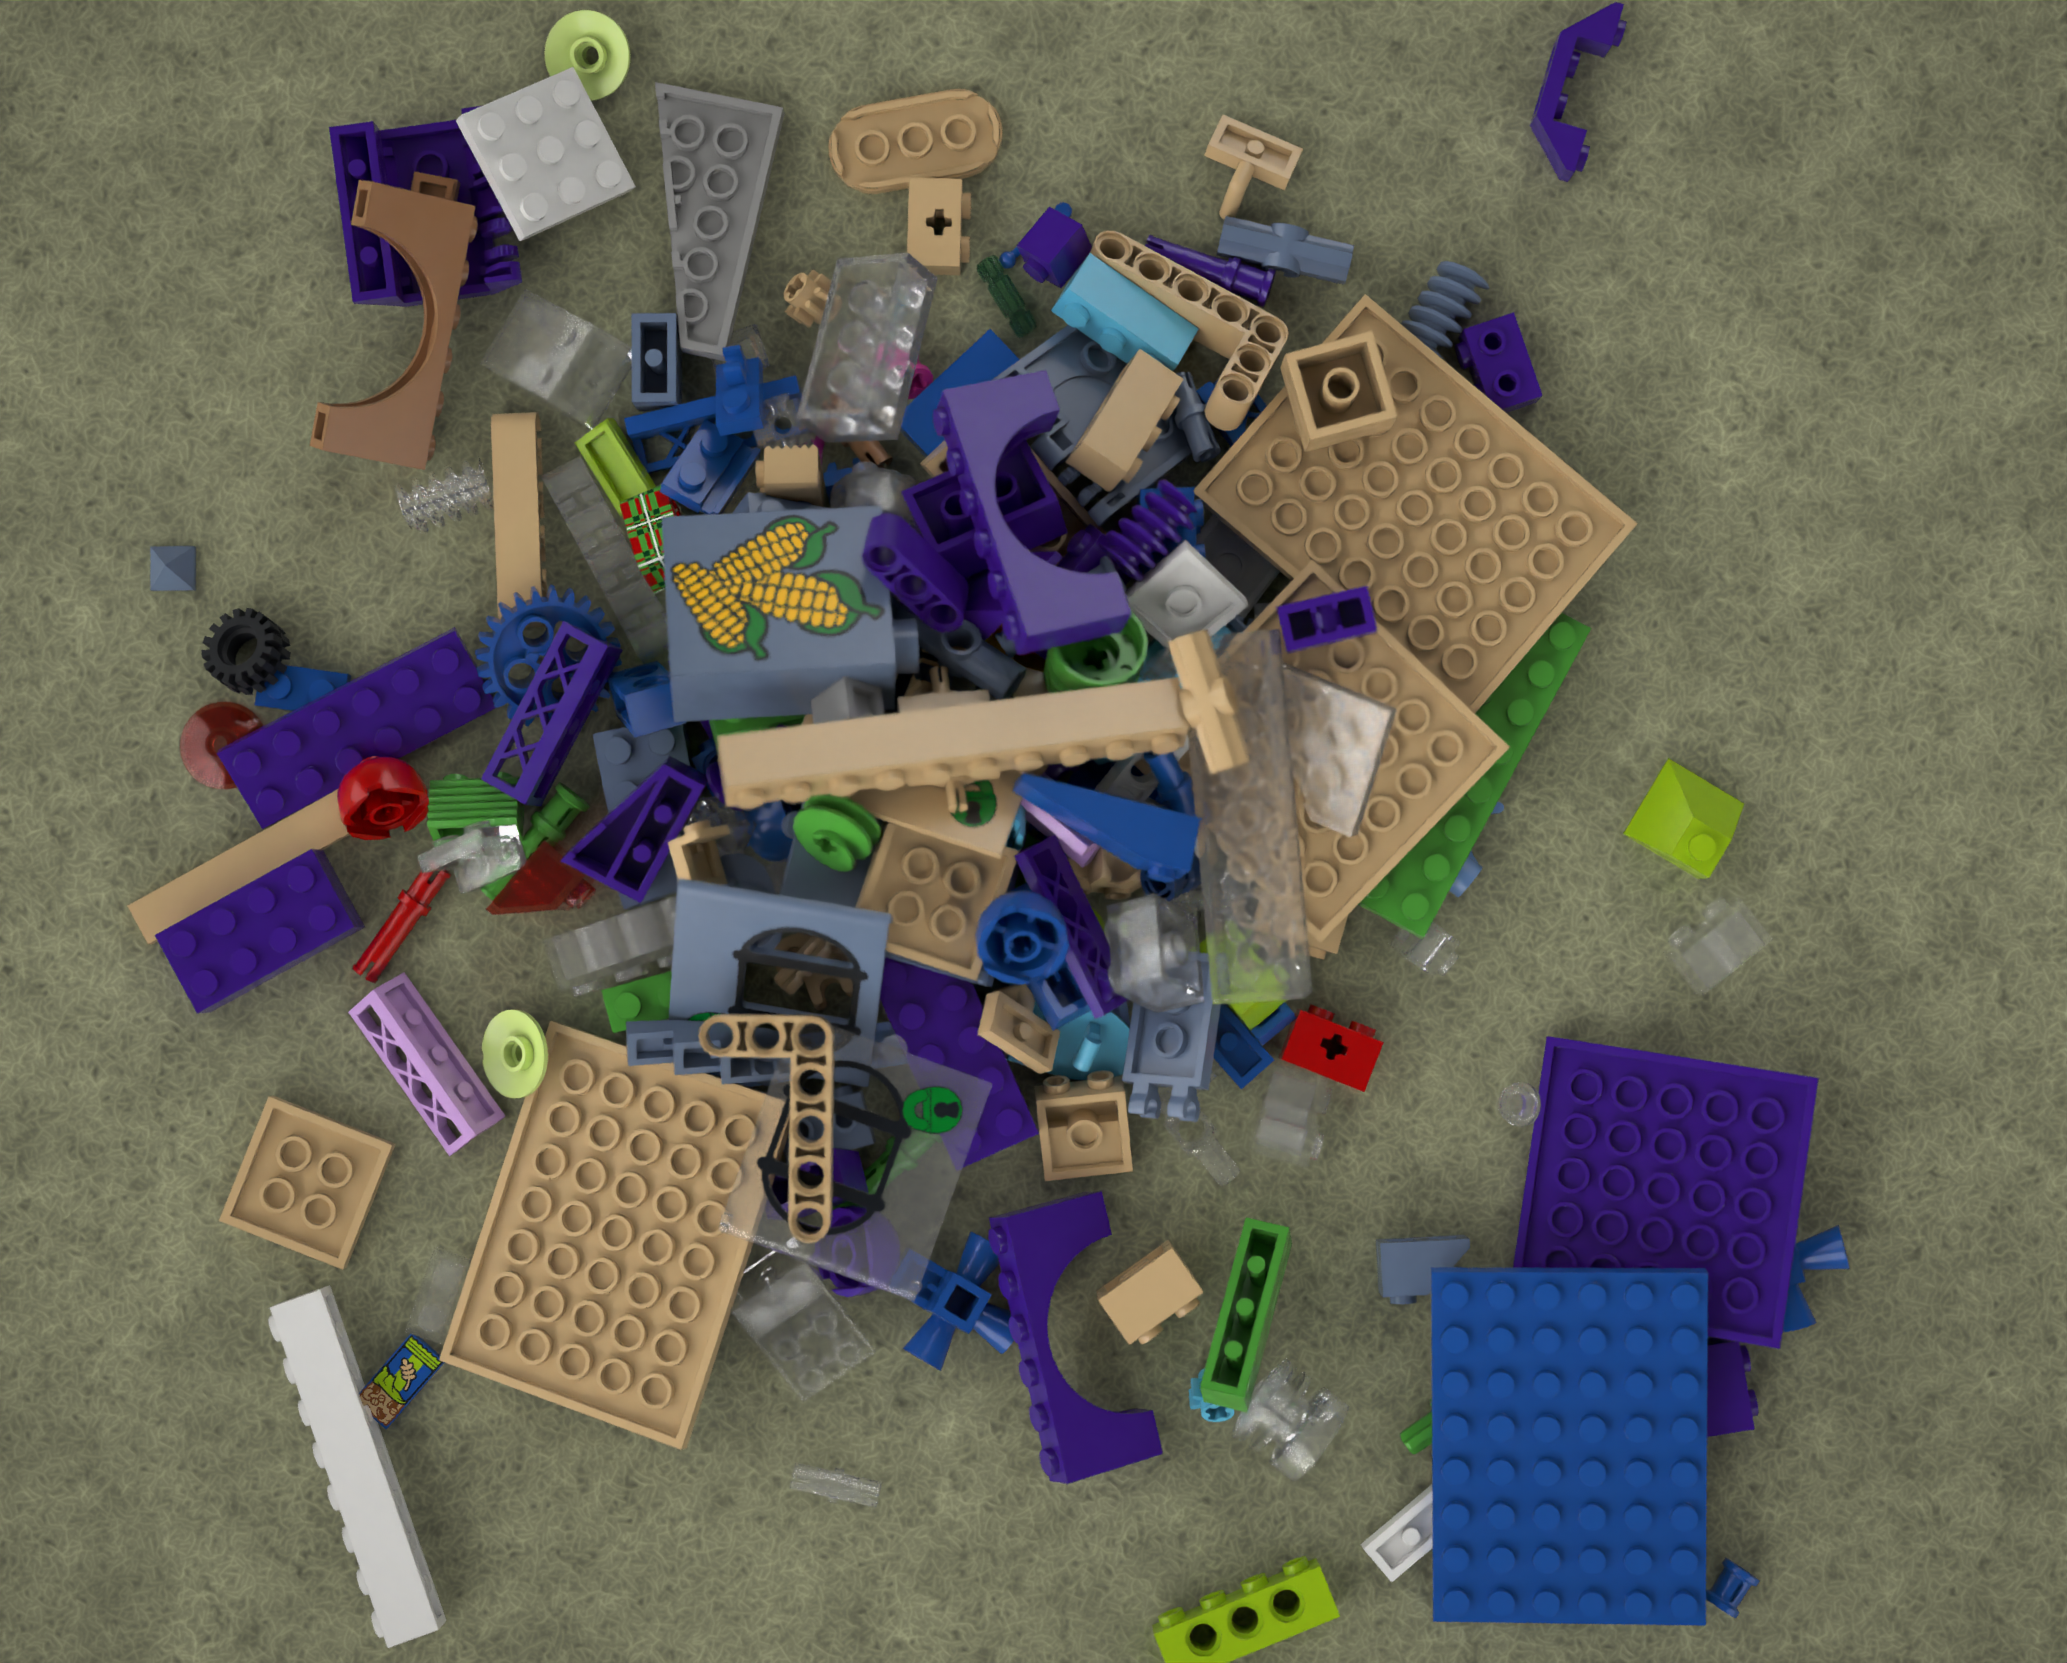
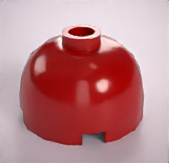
M372 756L362 760L344 775L337 793L339 813L343 825L346 826L347 832L352 837L363 840L391 838L389 830L396 829L402 825L404 832H407L423 821L429 812L428 793L420 774L407 762L393 757Z

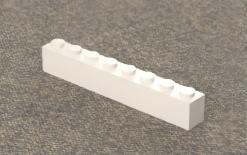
M330 1285L270 1307L272 1316L269 1317V1327L274 1339L277 1342H282L287 1358L283 1360L284 1370L291 1384L296 1383L301 1397V1400L298 1401L299 1414L303 1423L306 1426L310 1425L316 1440L313 1443V1454L318 1466L321 1469H326L331 1484L327 1486L328 1497L335 1511L340 1510L345 1524V1527L342 1528L343 1541L349 1553L354 1552L360 1567L357 1570L358 1584L362 1593L365 1596H370L375 1610L371 1614V1619L377 1636L379 1638L384 1637L387 1648L439 1630L446 1622V1618L378 1422L373 1419L369 1406H363L359 1392L365 1387Z

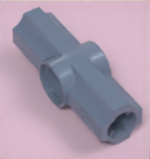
M1225 216L1217 256L1226 258L1238 257L1243 262L1261 265L1264 271H1268L1270 268L1282 271L1285 277L1296 278L1304 275L1345 285L1354 245L1311 236L1306 229L1291 224L1273 223L1271 226L1249 220Z
M905 604L901 606L895 619L916 618L918 646L937 658L939 667H947L949 676L965 677L981 689H988L989 694L998 700L1009 699L1015 693L1025 677L1026 668L981 639V633L973 623L963 620L962 626L956 631L941 633L928 627ZM953 646H961V647L965 648L966 650H965V651H957V650L953 649L952 647H953Z

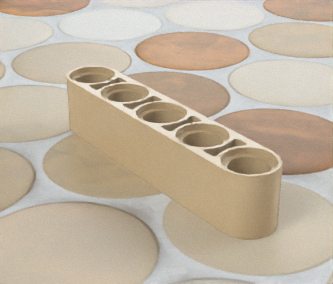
M538 412L492 414L491 418L497 607L499 619L502 617L498 606L500 602L510 608L516 606L513 593L518 592L526 601L531 599V587L535 586L540 597H546L547 595L546 569H542V562H546L545 525H540V518H544L543 482H539L538 475L543 474L541 438H537V431H541ZM532 622L525 626V628L546 627V625L541 622Z

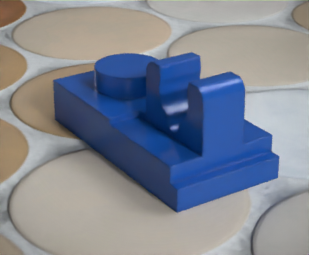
M741 345L723 347L722 352L726 363L716 365V426L719 434L724 436L763 429L762 361L759 357L746 359Z

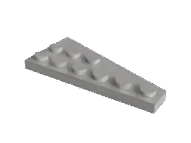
M655 82L668 223L671 235L672 265L676 287L680 347L683 353L726 361L722 348L729 347L785 115L783 107Z

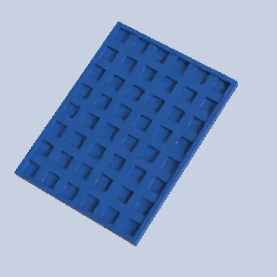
M1431 1267L1433 1622L1706 1626L1708 1272L1706 1268Z

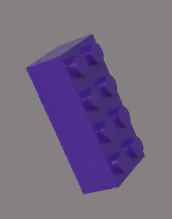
M310 849L159 932L155 937L198 1014L210 1013L365 928L324 850Z

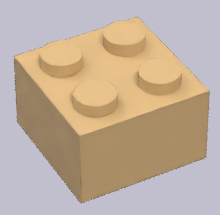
M1373 331L1285 354L1280 369L1304 452L1392 428L1398 416Z
M1168 1239L1096 1290L1099 1303L1130 1345L1138 1339L1142 1345L1153 1339L1163 1330L1161 1322L1174 1313L1178 1318H1181L1200 1304L1197 1298L1203 1293V1290Z

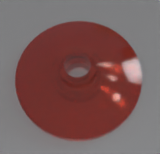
M216 702L202 707L190 717L181 734L180 753L187 771L193 778L205 786L215 789L237 788L217 752L214 750L213 743L216 738L223 736L228 745L263 727L262 722L251 710L240 704Z

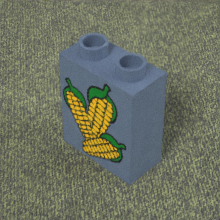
M882 506L662 517L669 666L674 722L812 714L811 700L844 676L880 687L884 710L894 709L896 674L919 673V647L916 618L892 619L890 596L895 594L872 574L862 562L861 556L870 521L876 515L882 514Z

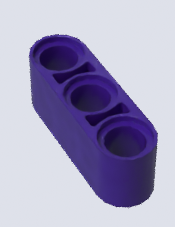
M882 513L871 519L861 556L866 568L931 629L941 633H950L959 629L964 620L970 592L966 579L900 516L892 513Z

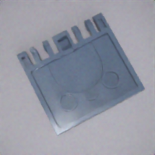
M1067 325L993 380L1043 370L1047 371L1060 411L1052 430L1042 434L1030 447L1052 471L1068 459L1127 363L1114 354L1105 351L1098 343L1078 329ZM1174 409L1166 421L1162 418L1159 419L1156 426L1162 429V431L1147 452L1141 449L1137 457L1143 463L1129 483L1121 480L1107 496L1089 510L1088 514L1099 527L1138 497L1140 489H1148L1193 454L1184 430L1177 427L1175 421L1176 409ZM1069 466L1061 473L1058 479L1065 486L1068 483L1074 482L1081 473ZM1094 482L1092 485L1085 487L1079 493L1076 500L1084 507L1105 489Z

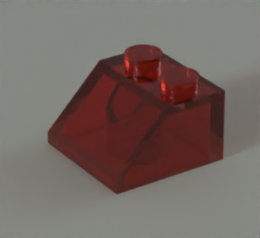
M544 840L489 904L486 910L492 915L508 916L569 911L575 907L581 909L596 892V889L592 886L596 879L560 861L567 853V850L559 843Z

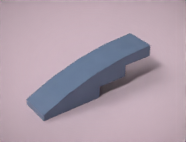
M626 1021L628 1066L673 1063L675 1075L720 1072L722 1084L790 1079L791 1058L717 1057L704 1051L700 1045L699 1031L705 1021ZM722 1022L713 1024L709 1033L711 1042L720 1048L730 1046L733 1041V1031L730 1026ZM757 1027L755 1039L763 1048H774L779 1042V1031ZM801 1037L803 1044L812 1049L811 1039Z

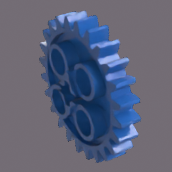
M554 585L549 586L546 597H540L536 587L532 586L530 591L531 599L525 601L518 592H515L513 594L516 606L510 608L502 602L498 604L502 614L501 619L493 616L486 617L487 624L493 631L479 632V640L488 647L476 649L475 655L476 659L487 663L480 665L476 669L478 677H491L482 685L485 694L498 691L492 700L494 706L499 708L509 703L507 707L509 719L513 718L542 663L540 655H546L553 641L557 622H568L597 639L610 642L619 648L621 647L618 638L607 637L615 630L612 622L600 623L605 615L603 609L598 607L588 612L591 600L587 595L575 603L572 588H568L563 597L560 598ZM532 622H541L546 625V630L539 638L531 639L523 635L525 626ZM586 645L585 648L577 652L569 651L564 647L563 655L566 666L580 663L589 645ZM620 657L614 667L622 665ZM526 663L532 667L530 674L524 679L518 680L509 676V671L515 664ZM557 663L552 671L558 670ZM575 672L570 673L569 677L572 678ZM557 678L548 680L542 689L546 706L560 702L564 692H556L551 689L552 683ZM604 685L599 696L609 699L610 693ZM536 703L531 711L537 710ZM596 703L592 708V711L594 712L598 711ZM554 712L548 713L549 719H551ZM534 718L526 720L525 726L529 727Z

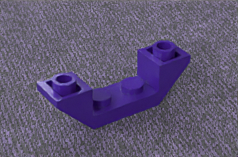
M1614 2L1562 30L1554 42L1530 127L1559 180L1568 182L1575 170L1582 172L1590 150V146L1583 144L1587 130L1553 120H1561L1566 107L1568 94L1561 93L1566 77L1573 79L1581 53L1574 51V49L1605 58L1612 46L1619 47L1627 21L1620 19L1624 6L1622 3Z

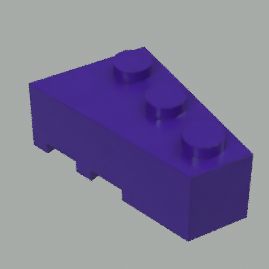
M669 756L572 846L560 861L642 903L670 852L668 842L679 836L708 782L706 775Z

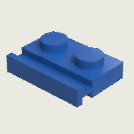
M705 419L661 483L660 492L698 514L700 511L707 515L722 514L756 464V461H758L761 449L748 447L743 444V439L734 434L720 436L716 424Z

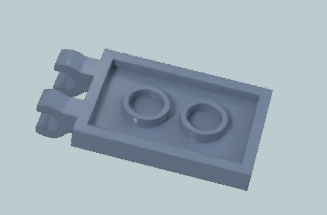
M1141 950L1122 1077L1123 1082L1133 1084L1128 1104L1129 1113L1140 1114L1142 1118L1158 1119L1161 1111L1158 1086L1172 1087L1167 1108L1168 1116L1177 1117L1180 1121H1198L1200 1103L1197 1097V1089L1209 1090L1227 957L1216 953Z

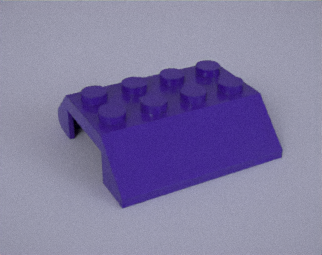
M481 106L462 108L461 112L465 114ZM456 120L380 130L373 121L329 127L350 287L354 304L403 307L423 305L421 291L415 275L400 253L376 234L351 225L359 180L373 181L411 191L414 171L458 180L460 182L457 202L475 206L474 216L477 217V231L473 241L468 243L465 260L469 263V273L464 286H460L458 300L494 295L522 283L520 262L513 261L519 257L518 246L503 244L495 247V239L514 230Z

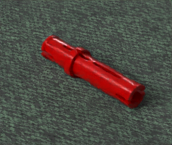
M431 859L426 860V864L409 889H403L397 897L400 902L391 912L361 957L352 966V969L361 976L370 962L373 961L374 965L367 973L366 980L372 983L378 981L379 976L405 938L412 931L422 915L426 917L432 908L429 904L452 875L442 866L435 878L430 881L429 878L438 867L437 862Z

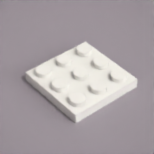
M574 67L462 114L456 120L519 241H523L622 196L636 187Z

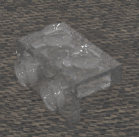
M480 821L464 827L465 834L460 837L459 835H450L432 842L434 849L417 856L422 873L453 870L459 891L462 894L475 891L527 867V860L516 824L491 827L490 821Z

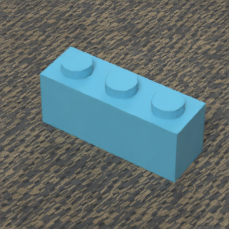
M1089 253L1073 274L1051 309L1053 313L1062 318L1069 326L1078 329L1098 343L1105 351L1114 354L1125 363H1128L1136 352L1142 349L1172 371L1181 361L1199 330L1192 323L1091 253Z

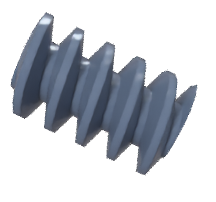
M1449 261L1440 262L1437 267L1439 276H1432L1427 283L1430 291H1422L1420 293L1418 301L1421 306L1411 307L1408 314L1412 321L1405 320L1401 323V325L1442 359L1444 358L1436 350V347L1442 346L1450 349L1453 345L1445 333L1450 331L1460 334L1463 330L1456 322V316L1470 319L1472 313L1464 305L1465 302L1479 305L1482 300L1474 291V288L1489 289L1488 283L1475 271Z

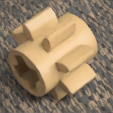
M811 270L809 275L805 273L795 275L789 281L784 291V299L790 303L785 313L808 328L812 326L813 322L817 324L826 323L833 316L838 306V298L832 294L837 284L815 270Z

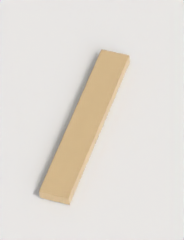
M338 789L129 904L127 907L147 943L154 944L158 942L155 935L308 850H324L349 836L350 834L340 818L337 798Z

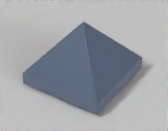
M151 546L150 590H196V547Z

